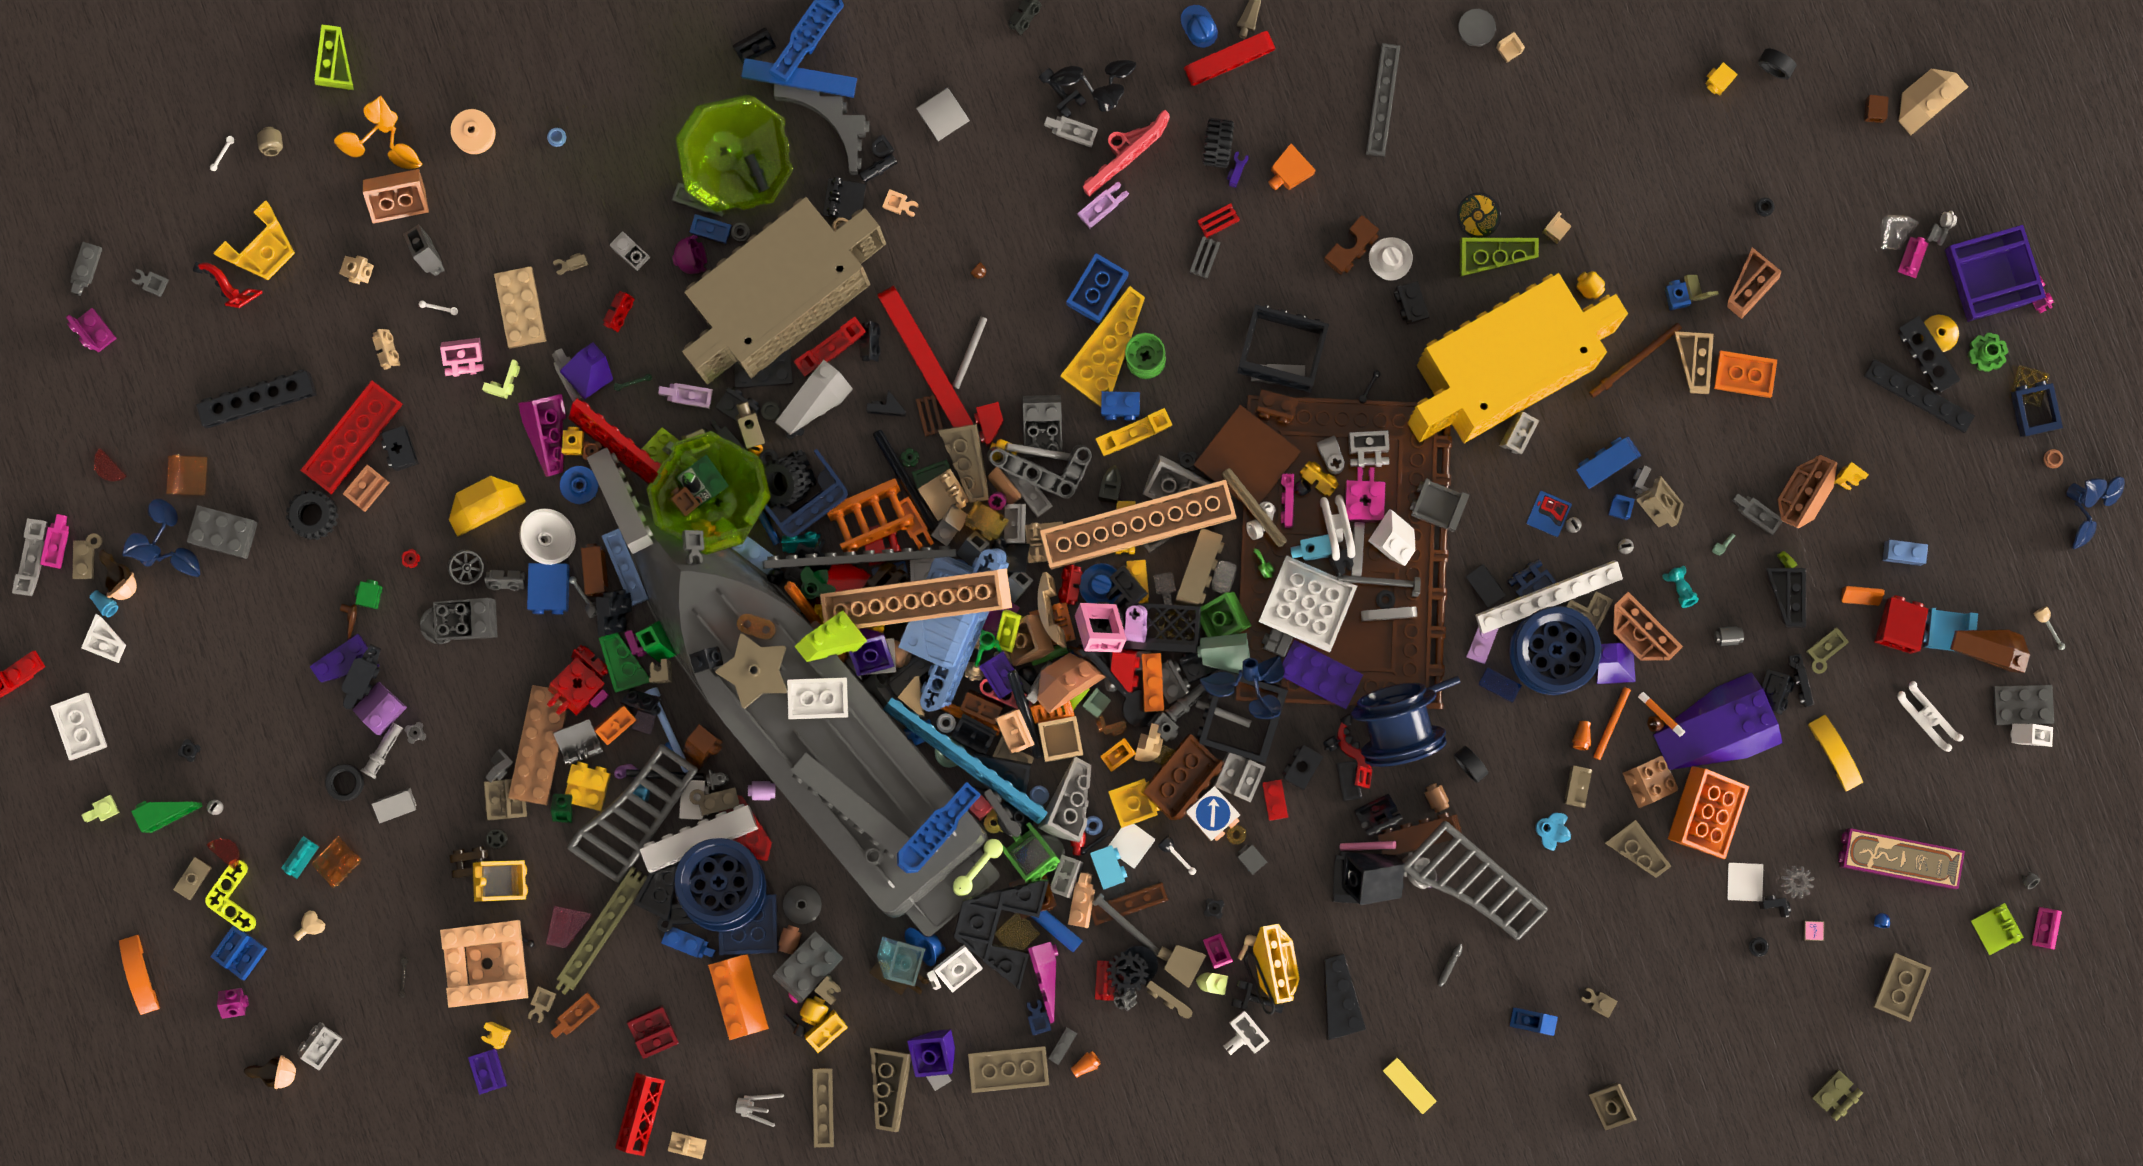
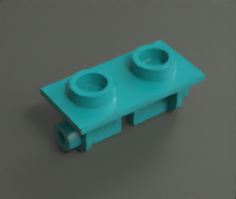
M806 532L805 535H797L796 537L782 536L781 543H786L782 544L783 552L795 553L800 542L809 547H815L818 538H821V534Z
M303 836L281 868L288 875L298 879L319 846Z

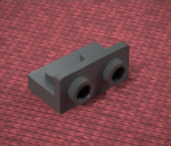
M1171 659L1162 664L1163 695L1168 704L1189 693L1188 689L1191 688L1186 678L1182 679L1178 672L1181 669L1177 662H1172Z

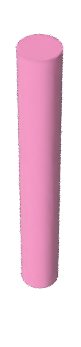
M1395 841L1340 844L1341 851L1396 849Z

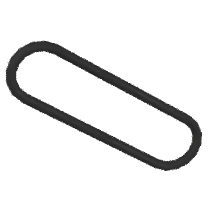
M1248 952L1244 957L1245 966L1264 1012L1272 1015L1275 1011L1274 1000L1256 956L1252 952ZM1248 955L1253 957L1271 1000V1012L1267 1011L1247 962Z

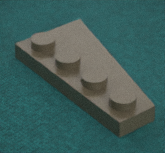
M977 424L939 429L938 432L945 443L947 452L950 454L953 466L959 474L960 481L970 503L989 500L990 496Z

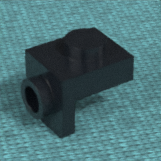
M718 646L703 649L689 655L694 673L723 665Z
M1776 895L1765 896L1763 901H1759L1760 909L1779 907L1781 917H1789L1791 907L1786 898H1776Z

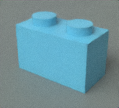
M1111 845L1090 853L1103 890L1125 882L1124 878L1127 877L1124 866H1119L1118 859H1121L1117 848L1113 849Z

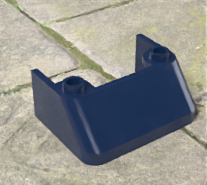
M817 449L814 450V453L826 468L818 475V484L823 490L793 513L787 506L777 507L776 505L770 509L758 492L755 494L787 537H796L847 498L848 492L846 487Z

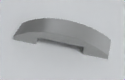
M27 518L24 538L26 539L19 572L15 575L12 589L13 594L33 595L42 566L40 562L47 534V521Z

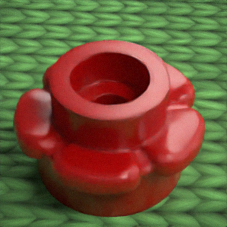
M413 549L403 552L401 556L402 564L405 567L415 568L418 565L417 563L420 562V555Z

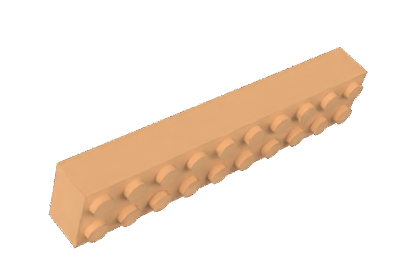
M1223 480L1044 529L1040 533L1048 563L1052 570L1237 518L1227 481Z
M1007 568L820 594L824 623L841 611H844L857 628L1012 608Z

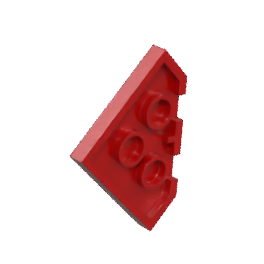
M737 795L740 805H748L743 796ZM730 808V809H727V810L719 811V813L725 812V811H726V813H729V812L734 811V809H733V808ZM753 813L759 829L733 840L748 848L756 859L768 861L772 841Z

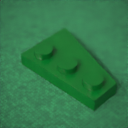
M618 633L599 638L615 693L650 683L649 676Z

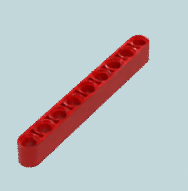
M894 285L877 294L951 425L959 427L974 424Z

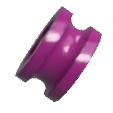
M994 492L989 498V506L994 510H1001L1006 505L1007 498L1002 492ZM995 496H998V499H1002L999 506L997 505L998 503L996 505L993 503Z

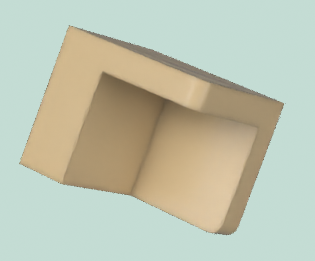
M1515 32L1499 41L1496 46L1506 63L1521 54L1525 48Z
M1560 212L1555 215L1543 230V233L1556 244L1571 228V225L1560 217Z

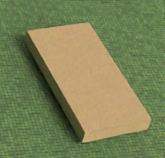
M530 266L494 274L508 348L511 349L547 341L533 268Z

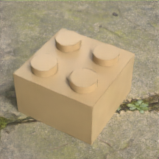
M1076 716L1038 723L1045 762L1083 755Z

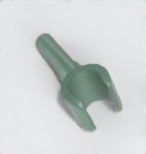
M1731 533L1722 545L1717 542L1712 552L1719 556L1722 555L1735 535Z

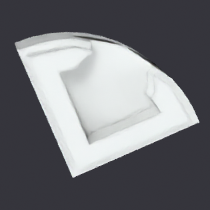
M935 971L928 972L927 976L933 989L942 988Z

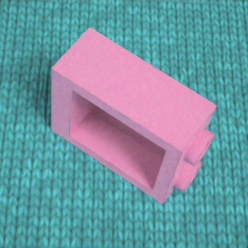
M1080 603L1075 619L1084 651L1121 652L1126 642V636L1117 605ZM1089 618L1109 619L1112 633H1094Z

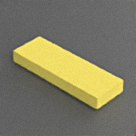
M1395 1058L1382 1070L1421 1114H1424L1437 1102L1398 1058Z

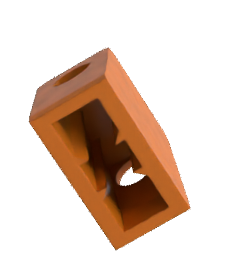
M1290 144L1272 166L1271 171L1275 176L1268 183L1274 190H1277L1282 184L1290 190L1313 176L1315 169Z

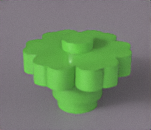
M1986 333L1984 336L1978 335L1970 343L1971 350L1968 352L1970 363L1977 364V369L1984 372L2001 368L2006 362L2004 355L2008 353L2006 342L1999 341L1997 334Z

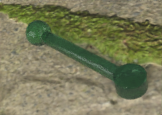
M646 374L645 377L623 384L616 383L614 390L620 391L623 387L645 380L650 381L652 380V375Z

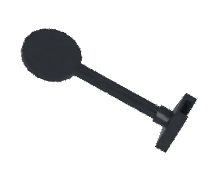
M1082 642L1077 648L1070 646L1068 649L1072 654L1085 657L1087 660L1090 659L1125 697L1122 711L1126 721L1134 727H1148L1147 724L1158 711L1144 712L1143 690L1139 689L1128 692L1105 663L1095 654L1096 651H1084Z

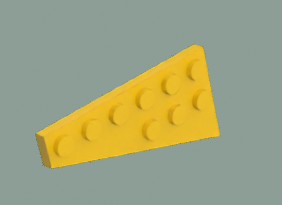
M1131 286L1125 291L1060 376L1100 407L1102 391L1113 392L1125 357L1127 343L1132 337L1145 299L1143 295Z

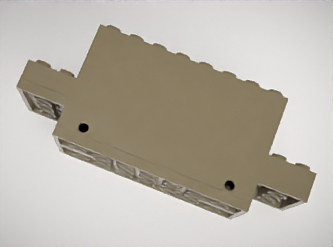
M800 198L793 204L790 210L780 213L776 221L766 224L762 232L758 235H752L747 240L748 243L743 247H737L733 250L730 257L720 260L716 268L712 271H706L702 275V279L697 283L693 282L688 285L684 293L711 329L704 330L699 335L700 338L695 342H689L682 352L707 385L736 362L741 365L752 379L760 370L766 368L783 352L789 350L871 285L861 264L884 247L886 241L879 224L866 208L862 211H856L851 216L852 219L839 224L834 232L808 198Z

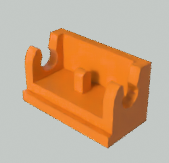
M622 704L594 728V731L606 745H609L632 725L636 718Z

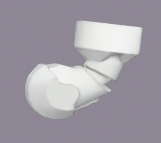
M1262 502L1260 504L1261 508L1273 520V515L1276 511L1275 506L1270 502ZM1256 519L1246 524V529L1251 539L1256 540L1263 536L1265 529Z

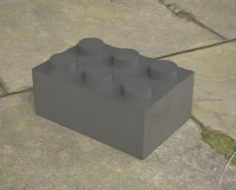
M197 505L187 542L192 545L247 559L258 522Z
M815 931L774 973L773 978L801 1004L841 962L843 957Z

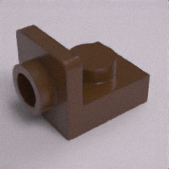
M677 486L669 493L670 497L667 498V501L672 502L683 517H686L700 505L686 487L679 488Z

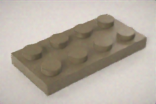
M1046 1046L968 1054L972 1093L1049 1085Z

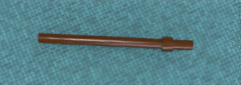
M1676 323L1608 378H1603L1599 382L1600 384L1589 392V395L1595 398L1602 391H1607L1613 386L1612 383L1675 335V332L1682 329L1681 325Z

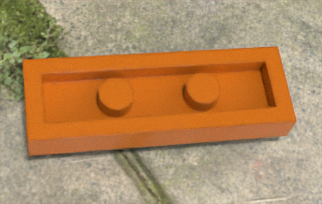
M1161 653L1141 654L1144 712L1164 711Z

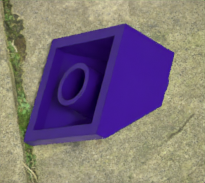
M594 342L579 351L560 370V373L584 400L613 381L606 356Z
M866 628L859 629L867 642L857 651H849L857 677L895 667L884 633Z
M1623 643L1601 644V659L1596 670L1597 684L1636 682L1634 654Z
M951 1029L932 1031L907 1041L915 1077L952 1074L955 1045Z

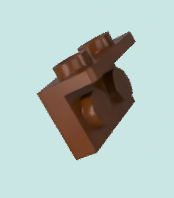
M1261 389L1255 412L1259 413L1258 416L1269 419L1271 416L1277 418L1278 422L1288 424V422L1293 421L1298 399Z

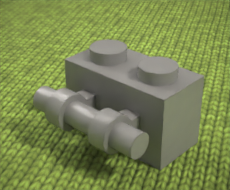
M1388 431L1349 433V455H1358V459H1350L1351 467L1358 466L1364 468V466L1375 465V467H1382V465H1389V457H1381V453L1389 451ZM1375 453V458H1364V454Z

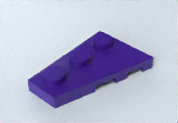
M357 634L312 664L310 668L321 683L344 677L348 674L356 656L364 655L368 647L361 636Z

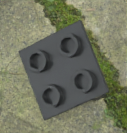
M590 719L553 732L567 766L604 752Z

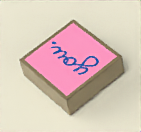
M1803 921V940L1824 941V921Z

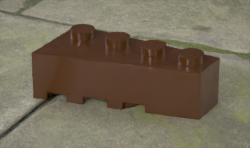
M1449 813L1437 815L1438 819L1434 821L1426 818L1419 820V825L1412 826L1411 823L1400 825V830L1393 831V828L1382 830V834L1378 835L1379 842H1396V849H1381L1382 854L1397 855L1416 850L1443 821H1448L1462 833L1457 815L1449 816ZM1445 830L1432 845L1450 841L1453 836Z

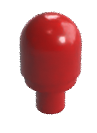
M1085 832L1080 842L1070 840V846L1073 847V855L1080 856L1081 848L1085 845Z

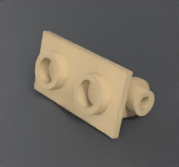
M378 329V332L373 333L372 340L376 351L383 350V352L377 354L381 367L387 370L391 366H400L399 355L395 350L390 330Z

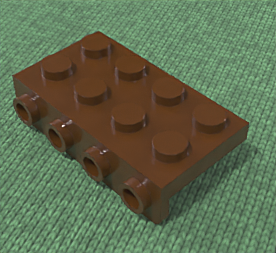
M1188 734L1143 788L1141 793L1170 820H1180L1187 813L1186 809L1189 805H1193L1198 800V794L1210 785L1211 778L1221 772V766L1224 762L1221 759L1218 760L1192 734Z

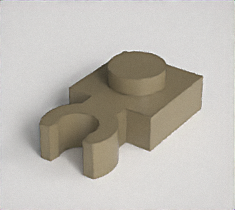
M538 986L531 1001V1005L535 1006V1009L529 1012L528 1019H532L533 1014L537 1013L539 1015L537 1022L541 1023L544 1019L543 1011H550L557 994Z
M1586 988L1585 990L1590 993V998L1585 999L1581 997L1580 999L1585 1003H1593L1590 1009L1609 1018L1618 1001L1602 992H1599L1598 996H1596L1592 989Z

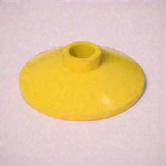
M1934 315L1924 322L1942 352H1946L1955 346L1959 338V330L1956 323L1950 317ZM1939 329L1944 331L1943 336L1939 335ZM1920 334L1921 340H1922V342H1923V341H1924V337H1923L1922 334Z

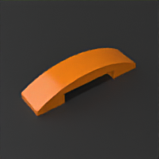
M139 935L119 940L125 974L140 1015L160 1009L142 954L144 952Z

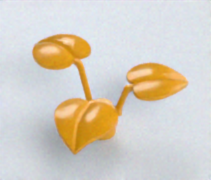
M381 96L364 107L363 111L366 118L372 123L377 124L362 140H359L357 135L351 132L340 133L334 139V143L342 152L351 157H360L365 152L362 144L378 128L384 133L391 131L390 148L392 150L388 152L389 159L395 165L405 169H415L422 165L412 148L405 144H396L394 146V133L396 130L394 125L398 120V116L390 110Z

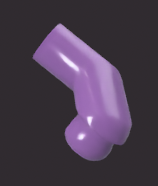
M632 764L621 765L616 768L614 776L617 779H622L626 777V769H639Z

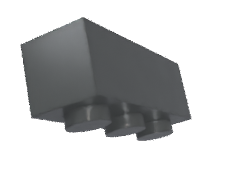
M1067 1027L1048 1059L1059 1065L1077 1033Z

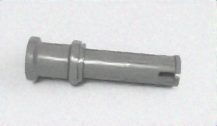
M394 722L391 723L374 754L369 755V761L360 771L376 779L378 770L381 765L385 764L384 759L403 730L401 726Z

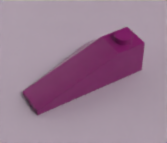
M562 394L518 403L522 423L545 476L563 473L564 454L562 453L563 419L566 417Z
M1051 942L1028 948L1037 975L1049 1021L1053 1023L1056 983L1055 956L1059 954L1056 944L1052 945Z

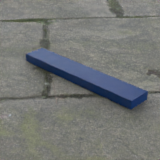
M747 58L744 60L741 75L744 79L852 98L855 95L857 78L797 67L788 81L784 83L769 74L770 69L775 63Z

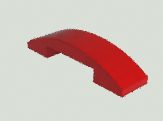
M853 317L826 340L797 358L794 363L804 377L813 373L823 360L828 363L861 338L866 331L858 319Z

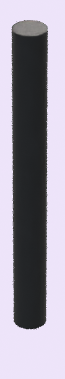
M626 769V777H636L641 770ZM652 770L645 777L666 779ZM671 772L681 780L686 775L684 772ZM696 773L692 780L704 781V773Z

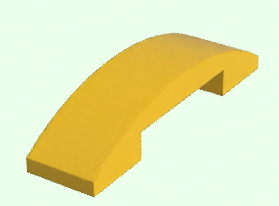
M1165 408L1114 432L1111 431L1095 440L1102 455L1106 456L1147 439L1171 427L1172 423Z
M1823 715L1808 723L1816 740L1820 742L1837 772L1836 776L1845 792L1863 783L1849 751L1827 716Z

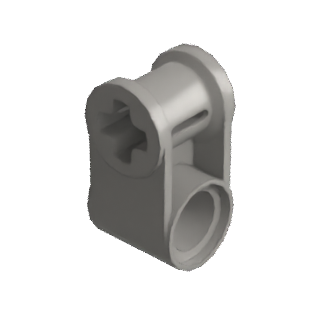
M1332 436L1317 442L1318 450L1324 459L1328 471L1335 475L1341 473L1345 462L1336 437ZM1333 461H1336V463L1340 462L1339 468L1336 469L1335 466H1331Z

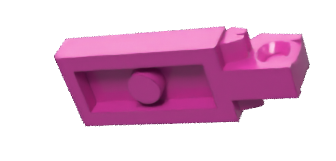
M1282 474L1281 484L1285 487L1286 492H1282V504H1285V511L1281 512V523H1285V528H1292L1294 516V474Z
M57 514L55 524L51 523L50 527H48L40 565L61 569L69 534V526H66L67 516Z

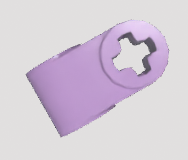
M1142 605L1130 606L1126 611L1124 627L1126 641L1144 643L1146 640L1148 612ZM1134 611L1140 613V616L1134 615Z

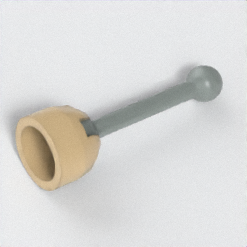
M2045 606L2035 611L2033 614L2039 622H2045L2058 644L2057 648L2064 650L2065 644L2061 643L2049 622L2051 617L2049 608Z

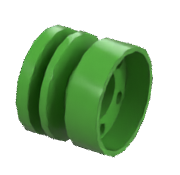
M1141 333L1132 337L1127 343L1125 350L1128 369L1133 375L1142 379H1150L1161 373L1165 367L1166 354L1164 344L1160 338L1154 334ZM1146 355H1149V359H1146V361H1143V358H1142V357H1145Z

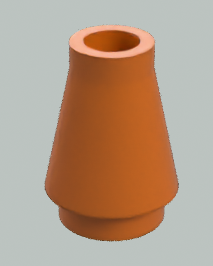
M1579 721V726L1572 740L1573 748L1585 751L1591 746L1590 722Z
M1091 1051L1090 1053L1087 1052L1071 1067V1070L1076 1077L1098 1069L1101 1063L1097 1055Z

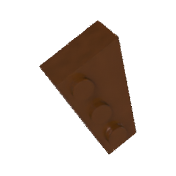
M699 724L686 740L684 746L686 748L683 750L685 759L696 766L699 772L712 755L716 756L720 752L723 741L706 727Z

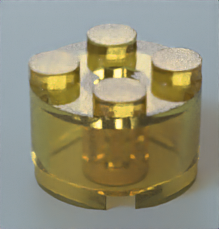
M976 500L965 518V525L972 530H981L983 537L994 541V539H998L1009 519H1003L1004 515Z

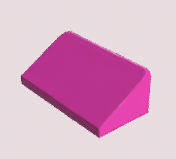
M2039 907L2032 945L2055 949L2061 911Z

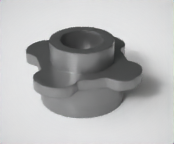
M421 722L405 727L404 730L409 743L413 744L417 740L423 741L426 739Z

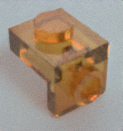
M1103 715L1099 716L1100 721L1096 722L1099 732H1103L1104 736L1111 733L1113 736L1123 734V730L1127 728L1125 721L1106 726Z

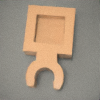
M889 189L882 207L899 215L904 210L907 215L914 217L915 213L909 211V208L911 206L918 207V203L915 201L906 202V195Z

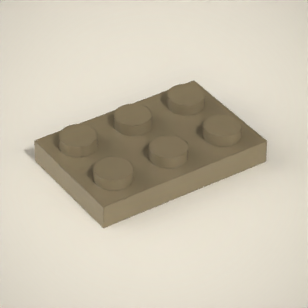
M1893 953L1873 1007L1911 1022L1931 967Z

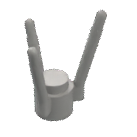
M784 1094L744 1095V1098H738L736 1113H740L742 1117H748L774 1127V1123L750 1114L753 1111L769 1112L768 1109L754 1107V1102L751 1100L782 1098Z

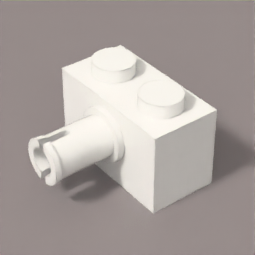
M1242 1011L1229 1022L1236 1031V1036L1223 1045V1047L1227 1050L1233 1045L1227 1051L1232 1055L1243 1044H1247L1253 1053H1256L1270 1041L1245 1011Z

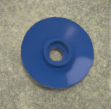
M574 466L562 475L560 490L568 501L574 504H584L592 500L596 495L598 482L592 470L584 466ZM580 482L583 483L582 489L577 488V484Z

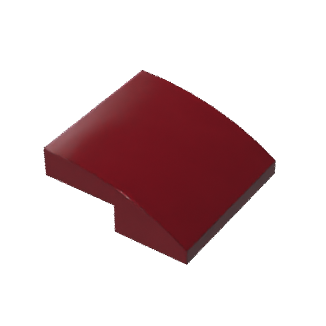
M663 1005L627 1021L643 1059L679 1044Z

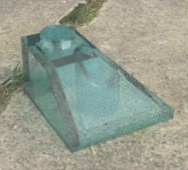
M882 937L877 957L884 979L915 986L925 948Z

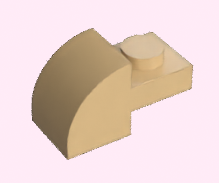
M1151 723L1149 735H1140L1134 760L1148 762L1155 760L1159 756L1163 739L1160 738L1161 733H1157L1159 725Z

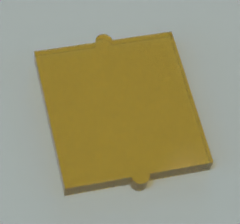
M1015 913L995 932V936L1003 943V946L1024 950L1040 935L1031 925V921H1028L1026 918L1021 919L1019 913Z

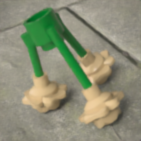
M982 629L975 648L979 650L976 661L974 663L968 662L964 676L968 677L971 681H981L982 677H985L979 667L984 650H991L995 646L998 652L994 653V657L1004 651L999 645V640H995L991 632ZM1004 651V653H1005V655L1007 656L1008 660H1009L1010 663L1012 664V661H1011L1009 652Z

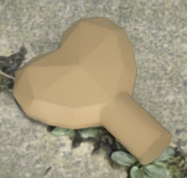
M308 911L302 918V928L293 936L299 941L306 934L321 933L325 929V923L318 919L315 911Z

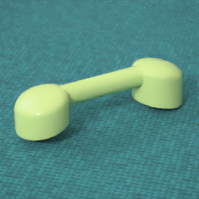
M989 839L986 841L983 848L984 854L966 876H959L953 882V892L960 897L967 896L972 890L973 878L990 858L995 859L1001 855L1003 846L999 840Z

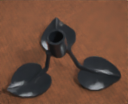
M1117 60L1109 63L1105 67V73L1110 75L1109 85L1096 88L1095 90H1093L1086 77L1082 75L1083 69L1077 66L1060 69L1051 77L1050 83L1054 82L1058 85L1069 86L1082 79L1092 93L1094 100H1097L1099 110L1109 111L1117 106L1119 99L1124 93L1122 85L1112 84L1113 78H1124L1131 74L1136 67V62Z

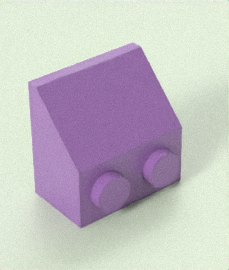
M378 682L370 690L368 696H365L355 706L353 711L376 735L381 736L407 707L385 686Z

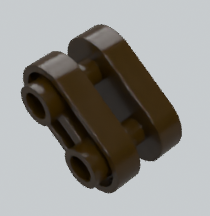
M888 561L879 566L877 573L867 580L866 586L874 587L904 583L908 579V573L902 569L896 571V565Z
M484 847L472 848V852L465 853L464 849L453 851V855H449L450 863L456 862L457 870L451 871L452 878L473 876V867L465 868L464 861L475 860V862H483L484 858H489L488 850H484ZM484 867V874L491 873L490 867Z

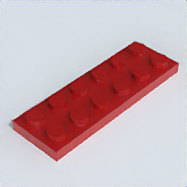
M371 381L300 471L330 494H333L403 404L374 381Z
M577 398L572 403L569 420L596 442H600L604 448H608L611 454L615 453L618 460L655 490L662 485L666 470L660 462H655L651 459L645 450H640L630 438L624 437L617 427L607 423L605 418L591 410L586 402L580 401Z

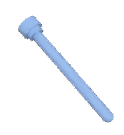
M657 687L644 692L657 697L661 695ZM659 701L658 706L661 708V712L657 716L673 751L685 759ZM681 766L682 771H683L684 773H687L688 770H686L685 768H683V767Z

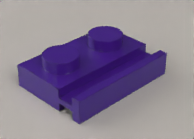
M1004 651L979 666L999 699L1012 692L1007 673L1015 669Z
M497 1049L468 1057L479 1095L507 1086Z

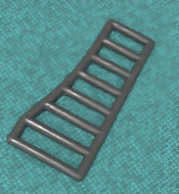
M660 744L625 791L606 809L577 830L567 845V849L616 883H621L641 855L640 849L644 848V844L650 842L697 773V767L665 745ZM662 753L688 770L682 780L656 763ZM651 769L677 786L672 795H669L645 778ZM640 784L667 802L661 812L633 793ZM626 799H629L656 819L649 827L619 806ZM614 812L644 832L645 835L639 843L606 821L605 818ZM598 824L635 850L628 859L594 836L589 830ZM584 837L622 863L624 866L618 874L578 848L577 844L581 838Z
M1443 821L1404 862V871L1417 882L1438 889L1467 903L1492 920L1517 941L1548 911V907L1448 821ZM1445 830L1453 836L1452 840L1420 873L1417 872L1412 865ZM1459 843L1468 849L1438 881L1427 878ZM1473 855L1482 861L1456 889L1445 885ZM1487 867L1496 873L1473 898L1463 893ZM1501 879L1505 880L1510 886L1489 908L1480 903ZM1515 891L1519 892L1524 898L1504 919L1495 914ZM1529 903L1533 904L1538 910L1516 931L1509 924Z

